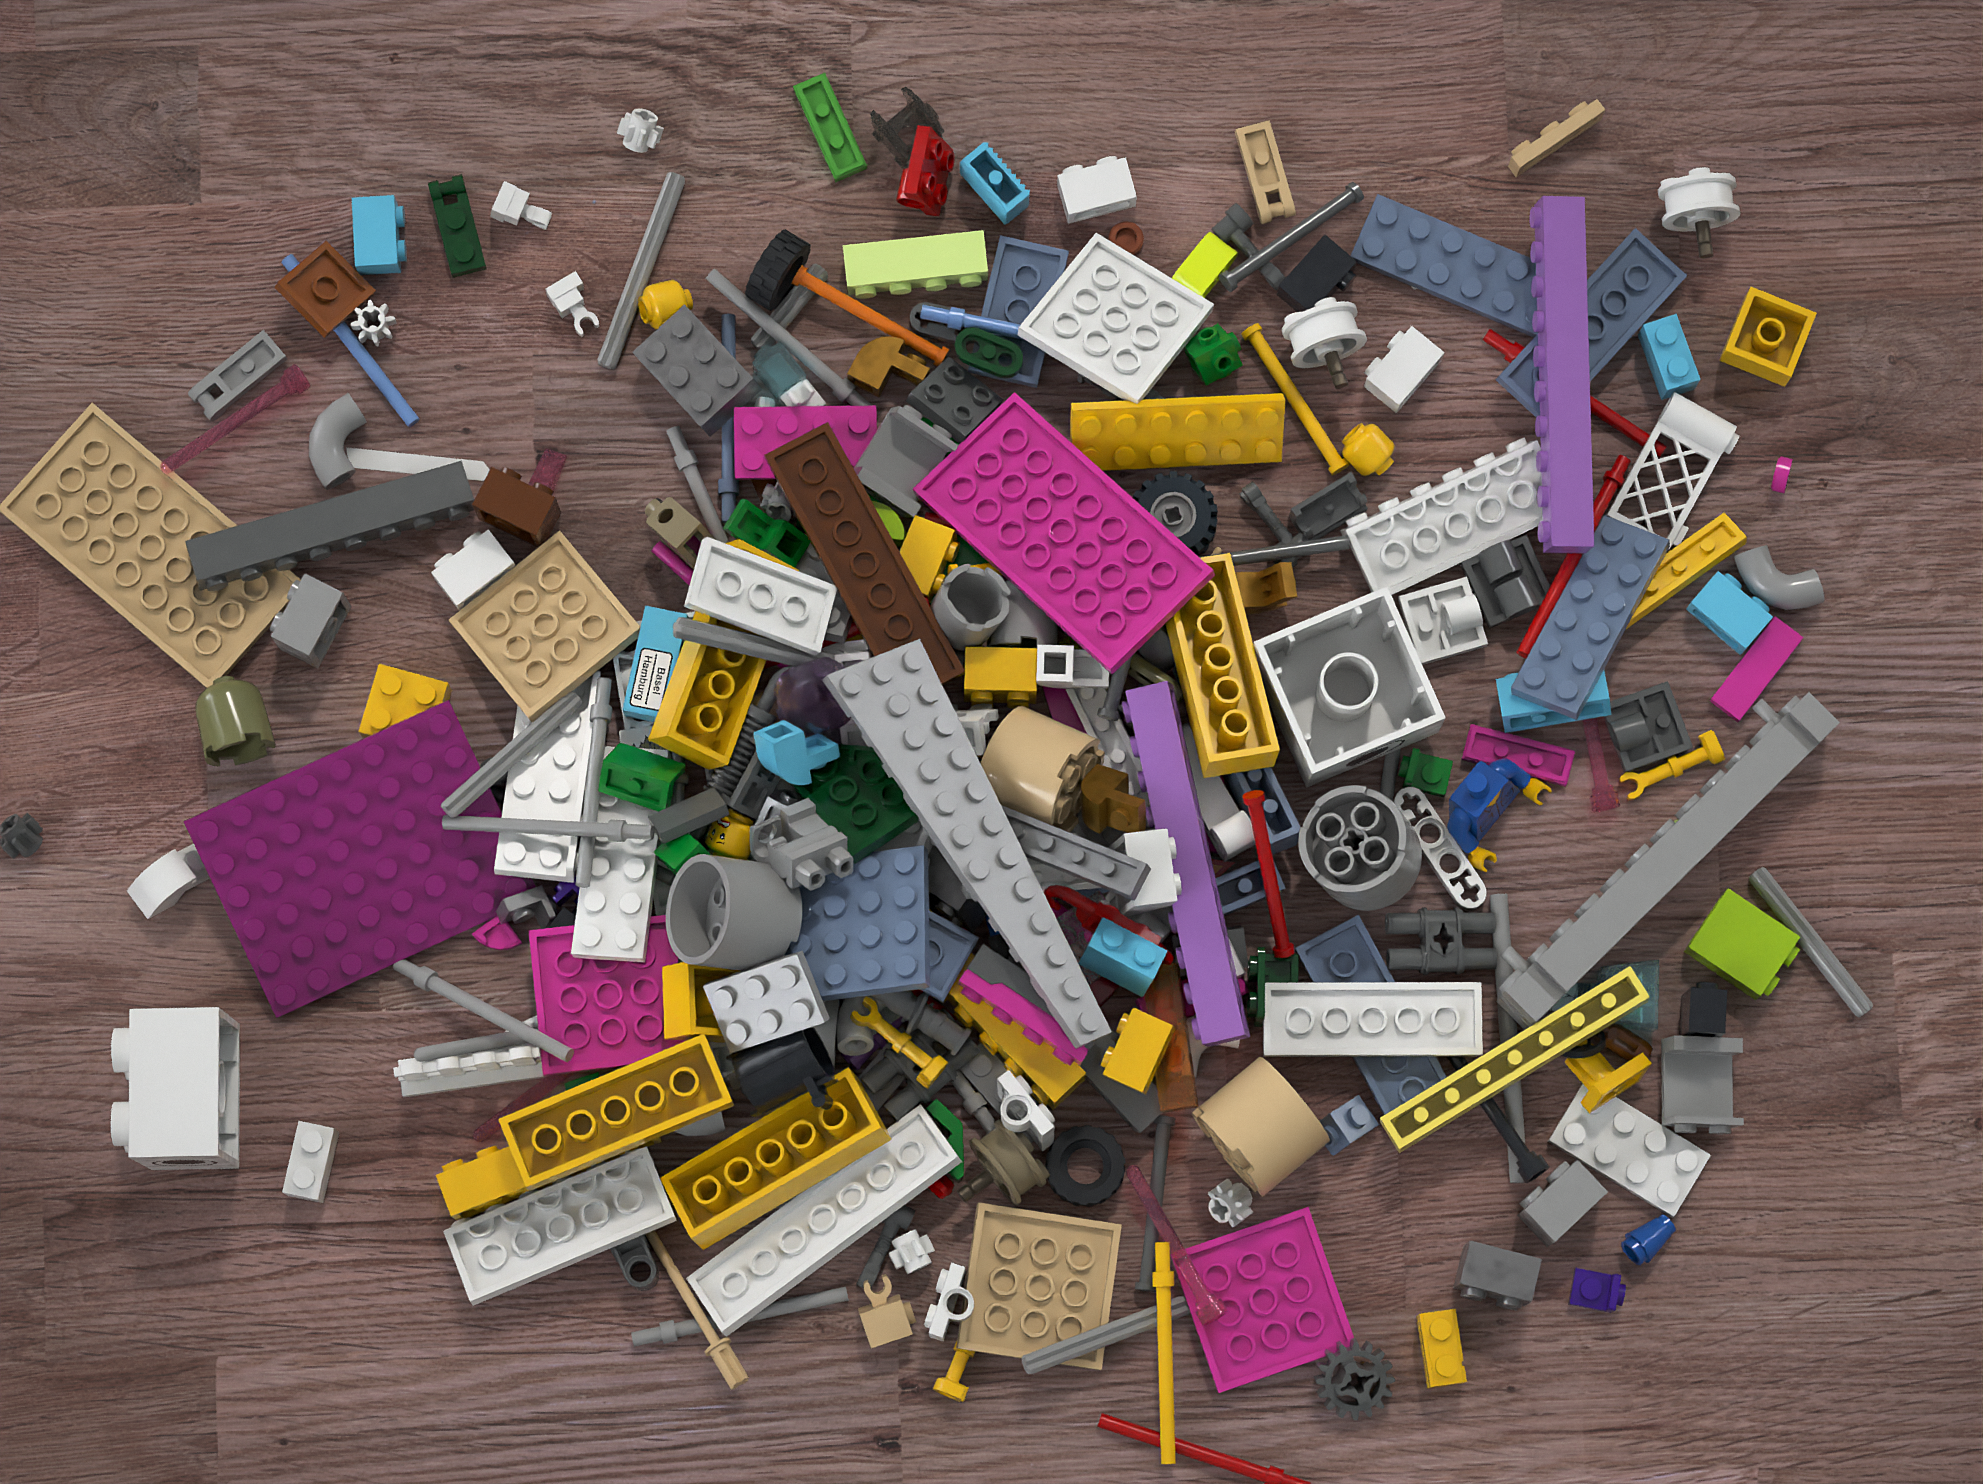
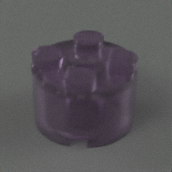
M822 657L785 670L776 681L774 687V698L777 697L779 708L776 709L779 720H785L803 730L804 736L821 734L847 724L852 717H847L823 682L827 675L846 667L830 657Z

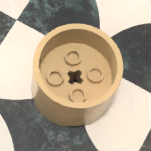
M1019 706L1013 709L997 727L984 752L981 765L1002 806L1071 832L1079 823V818L1075 817V815L1082 809V780L1096 764L1103 765L1105 752L1098 749L1101 740L1029 708Z
M1258 1057L1192 1112L1196 1123L1205 1136L1213 1138L1211 1140L1223 1155L1224 1160L1254 1192L1258 1191L1262 1197L1330 1142L1327 1132L1304 1100L1286 1079L1262 1057Z

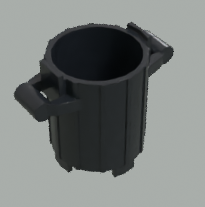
M814 1027L739 1050L726 1056V1059L732 1062L735 1070L727 1075L734 1091L740 1089L743 1095L753 1104L755 1110L750 1112L753 1117L764 1115L807 1092L810 1093L812 1104L815 1107L828 1110L833 1106V1099L828 1095L826 1088L839 1082L838 1078L835 1079L834 1066L828 1050Z

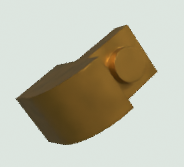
M886 336L876 338L861 348L847 373V379L855 386L880 397L892 373L918 386L930 374V368L926 367L927 362L914 354L902 355L905 350V340Z
M1280 562L1259 572H1235L1246 615L1287 606V601L1298 597L1291 562Z
M1096 764L1083 778L1081 783L1082 819L1086 826L1099 834L1107 826L1126 833L1144 831L1146 829L1145 800L1129 795V775Z

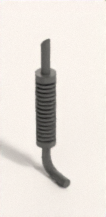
M796 666L784 667L777 671L769 680L757 706L752 703L750 704L728 766L713 769L716 773L710 774L712 780L708 779L707 783L709 786H704L703 789L706 791L714 787L720 796L724 793L731 797L756 751V745L750 742L754 735L753 732L774 724L777 719L775 715L769 712L780 691L786 684L794 681L816 692H822L826 686L823 679ZM712 823L690 832L689 835L701 844Z

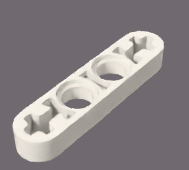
M1415 787L1401 789L1396 794L1393 803L1409 823L1415 820L1416 817L1410 809L1404 811L1401 808L1404 803L1403 796L1405 795L1409 799L1415 797L1418 799L1419 802L1415 808L1420 816L1424 811L1429 814L1428 817L1421 819L1413 827L1418 835L1423 856L1459 908L1464 910L1477 909L1486 898V887L1450 835L1426 796ZM1426 824L1436 826L1440 832L1439 840L1435 843L1424 842L1419 835L1422 826ZM1452 854L1458 858L1460 867L1456 872L1446 873L1441 869L1439 861L1443 855ZM1464 871H1467L1469 876L1463 880L1469 888L1476 887L1478 889V893L1475 895L1477 901L1472 902L1471 899L1463 900L1461 895L1464 892V888L1460 882L1452 886L1450 881L1459 878Z

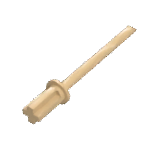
M655 1230L646 1233L648 1241L711 1345L705 1350L706 1356L712 1357L731 1390L739 1385H743L748 1381L749 1377L729 1345L731 1339L729 1337L719 1339Z

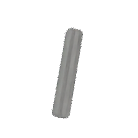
M816 263L807 271L824 282L828 279V272ZM800 284L798 287L794 286L770 317L786 329L815 293ZM761 327L751 337V343L761 352H766L776 341Z

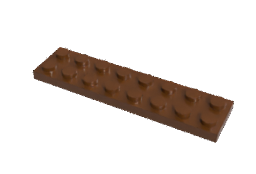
M827 422L765 454L764 458L831 581L837 587V592L873 657L920 639L942 686L964 675L965 670L937 622L829 423Z

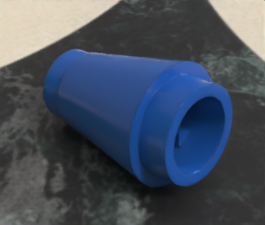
M1661 1214L1658 1218L1625 1234V1240L1621 1242V1247L1627 1257L1636 1265H1641L1643 1262L1649 1263L1676 1231V1228L1667 1216Z

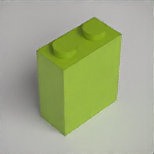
M1727 888L1683 952L1754 1000H1757L1763 993L1767 996L1772 993L1780 981V978L1775 974L1782 964L1789 967L1800 951L1795 946L1800 936Z

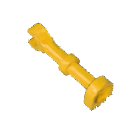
M1710 730L1699 735L1698 738L1702 747L1678 758L1675 755L1666 759V763L1640 774L1635 772L1624 773L1619 778L1620 783L1633 780L1637 784V790L1627 795L1628 800L1639 798L1643 790L1650 785L1672 775L1674 778L1683 775L1684 770L1706 760H1709L1714 765L1724 761L1725 756L1714 731Z
M865 997L862 1005L869 1010L870 1014L868 1016H861L854 1010L850 1015L852 1022L857 1026H867L870 1029H874L892 1044L891 1049L898 1054L902 1052L923 1070L916 1080L929 1089L949 1062L940 1055L931 1058L910 1041L912 1037L905 1031L903 1033L899 1032L878 1012L876 1002L872 998Z
M956 1341L953 1348L956 1352L946 1377L937 1378L933 1390L955 1401L964 1402L969 1387L960 1384L959 1381L969 1357L973 1358L975 1351L956 1349Z

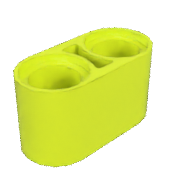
M1208 232L1178 268L1172 279L1205 298L1220 280L1219 274L1228 270L1232 265L1238 252L1212 232Z

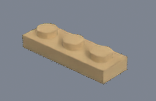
M1598 99L1589 105L1586 101L1580 103L1568 113L1570 117L1561 124L1558 121L1550 123L1540 132V138L1532 143L1526 140L1514 148L1511 152L1513 156L1508 165L1509 169L1515 177H1518L1601 121L1605 108Z

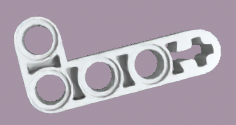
M1185 723L1182 725L1205 832L1222 860L1227 861L1255 845L1251 820L1244 810L1239 811L1219 776L1203 778L1192 729Z

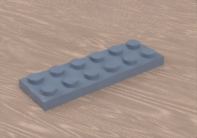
M1377 194L1351 253V257L1358 264L1533 338L1538 334V332L1533 331L1532 327L1533 313L1537 311V298L1533 297L1531 292L1532 279L1536 276V263H1532L1531 258Z
M1636 228L1587 279L1590 381L1687 276ZM1538 334L1495 379L1535 417L1540 416V402H1536L1534 398L1535 382L1539 381V367H1535L1533 363L1534 348L1538 346Z
M1604 515L1594 533V547L1587 553H1583L1511 686L1512 695L1577 720L1670 547L1669 539Z
M1359 915L1295 948V952L1298 954V958L1312 983L1395 982ZM1436 1056L1352 1057L1383 1115H1386L1446 1078Z

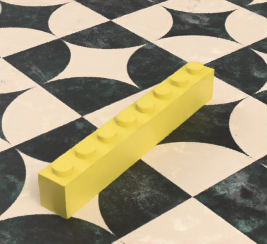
M1631 966L1382 1116L1380 1123L1397 1151L1401 1153L1648 1003L1650 996Z

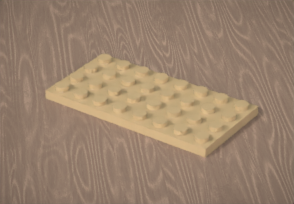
M93 403L87 407L0 504V512L206 688L213 685L215 679L227 676L271 626L276 614L286 609L290 601L287 599V595L295 580L301 581L290 570L277 571V569L263 572L260 578L252 581L238 579L228 582L227 587L218 591L210 592L207 589L200 591L185 541L237 525Z

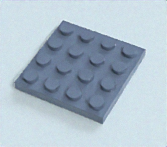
M924 845L872 852L856 864L853 863V872L848 876L840 878L834 873L825 875V882L822 886L812 891L804 885L799 886L802 900L801 929L797 942H790L785 956L803 951L823 1001L930 988L928 850Z

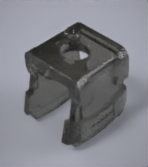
M907 87L901 89L907 101L906 107L886 122L874 110L870 113L871 124L875 130L871 134L893 154L894 160L902 170L909 167L913 144L906 145L898 136L902 129L913 128L917 130V125L930 126L942 139V134L945 132L938 121L939 116L927 102L924 103Z

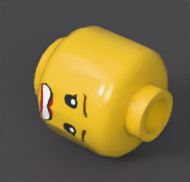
M729 809L728 816L712 823L705 843L714 851L713 856L747 860L751 854L750 827L754 825L755 820Z

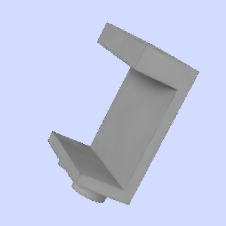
M904 405L903 408L901 406L890 408L855 465L854 470L867 494L887 505L902 517L914 518L922 505L917 503L919 498L914 494L913 488L942 462L947 452L955 451L958 445L950 440L952 437L951 433L935 424L933 427L929 426L921 420L923 415L908 405Z
M1674 1035L1661 1039L1662 1126H1674L1675 1133H1696L1697 1127L1709 1128V1134L1722 1135L1731 1134V1128L1744 1125V1118H1733L1732 1056L1743 1053V1038Z

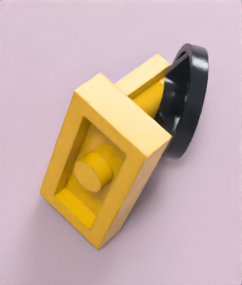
M1602 1030L1594 1035L1601 1039L1597 1045L1594 1046L1590 1038L1561 1055L1567 1057L1565 1064L1589 1090L1580 1102L1589 1114L1638 1083L1652 1064L1644 1053H1641L1615 1070L1600 1053L1606 1046L1605 1034Z

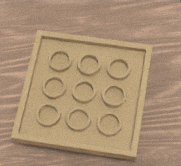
M560 530L449 619V622L531 722L538 719L554 703L577 688L634 642L640 632L639 624Z
M977 1203L965 1289L970 1292L974 1300V1311L968 1319L961 1321L959 1324L956 1349L1022 1359L1023 1355L1107 1324L1109 1321L1122 1225ZM963 1297L961 1314L968 1308V1300ZM1105 1347L1063 1362L1061 1365L1102 1370Z

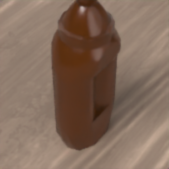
M1613 1023L1602 1030L1605 1034L1606 1047L1626 1061L1632 1060L1641 1053H1644L1648 1058L1653 1050L1649 1042L1622 1024Z

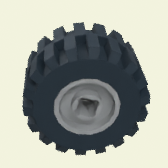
M1170 471L1169 475L1165 476L1162 473L1156 474L1153 480L1149 481L1147 479L1142 483L1140 490H1136L1133 499L1197 556L1200 553L1204 554L1209 548L1210 542L1214 539L1218 521L1217 504H1214V496L1211 491L1205 489V484L1200 480L1194 481L1192 475L1187 473L1184 476L1177 475V471Z

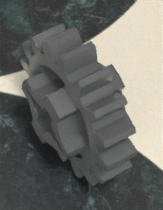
M1351 1338L1350 1347H1345L1338 1341L1336 1342L1338 1351L1333 1353L1326 1349L1324 1352L1328 1361L1326 1363L1317 1362L1316 1364L1323 1371L1321 1375L1314 1376L1316 1384L1323 1385L1316 1393L1319 1398L1328 1397L1324 1405L1328 1410L1337 1406L1336 1414L1341 1418L1345 1416L1347 1411L1350 1412L1353 1420H1358L1359 1411H1364L1368 1417H1371V1407L1376 1405L1378 1408L1383 1409L1385 1406L1380 1400L1381 1397H1391L1393 1394L1386 1387V1384L1395 1382L1394 1376L1386 1373L1393 1366L1389 1360L1381 1361L1385 1353L1380 1348L1372 1353L1373 1345L1370 1341L1366 1340L1362 1348L1359 1347L1358 1341L1355 1338ZM1353 1356L1364 1357L1372 1362L1361 1364L1356 1362ZM1340 1363L1337 1374L1332 1377L1335 1367ZM1356 1372L1359 1375L1357 1378L1358 1384L1352 1386L1350 1375ZM1377 1381L1375 1389L1369 1395L1372 1384ZM1347 1394L1354 1397L1356 1402L1344 1401L1337 1396L1340 1395L1342 1397Z

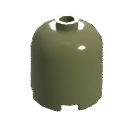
M224 676L215 679L213 685L200 693L195 704V711L203 754L207 764L219 767L220 760L233 759L235 766L242 765L268 755L266 750L268 746L269 748L276 747L263 697L253 683L234 680L233 676Z

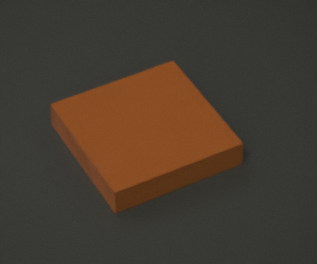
M327 241L278 281L275 289L324 338L355 312V308H360L376 292Z

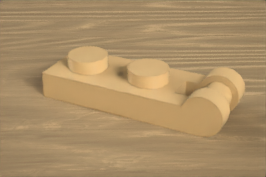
M1270 120L1236 129L1235 135L1260 223L1272 222V218L1284 215L1285 218L1295 216L1294 202ZM1278 193L1280 202L1268 204L1266 195Z

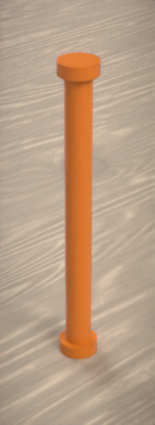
M801 265L791 284L797 287L800 284L891 337L905 340V345L934 360L933 365L937 367L945 359L949 351L945 346L942 349L811 275L807 272L808 268Z

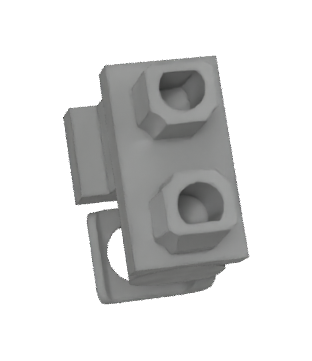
M809 798L781 808V818L777 815L750 827V850L754 859L758 862L770 863L771 868L781 878H786V884L791 889L804 885L812 891L822 886L825 882V875L834 873L836 876L843 878L853 872V857L847 851V837L842 832H838L835 827L828 826L816 814V805ZM767 825H772V831L768 837L759 840L760 831Z

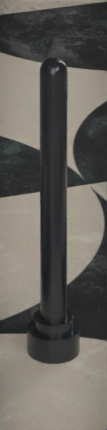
M1446 1056L1456 1071L1469 1064L1464 1056ZM1492 1097L1480 1104L1517 1157L1518 1161L1516 1164L1519 1167L1517 1172L1525 1183L1533 1181L1549 1169V1165L1542 1155L1537 1156L1535 1151H1529Z

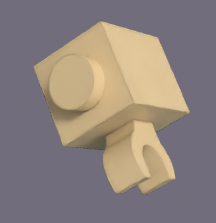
M886 1274L881 1275L884 1287L879 1292L871 1290L868 1280L863 1282L865 1294L872 1304L860 1307L858 1311L871 1348L912 1335L910 1324L916 1323L910 1301L902 1303L899 1294L887 1298L891 1293L892 1285Z

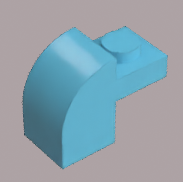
M785 720L753 732L757 756L763 767L794 785L812 783L811 769H820L826 766L827 762L840 757L837 743L819 733L805 738L803 730Z

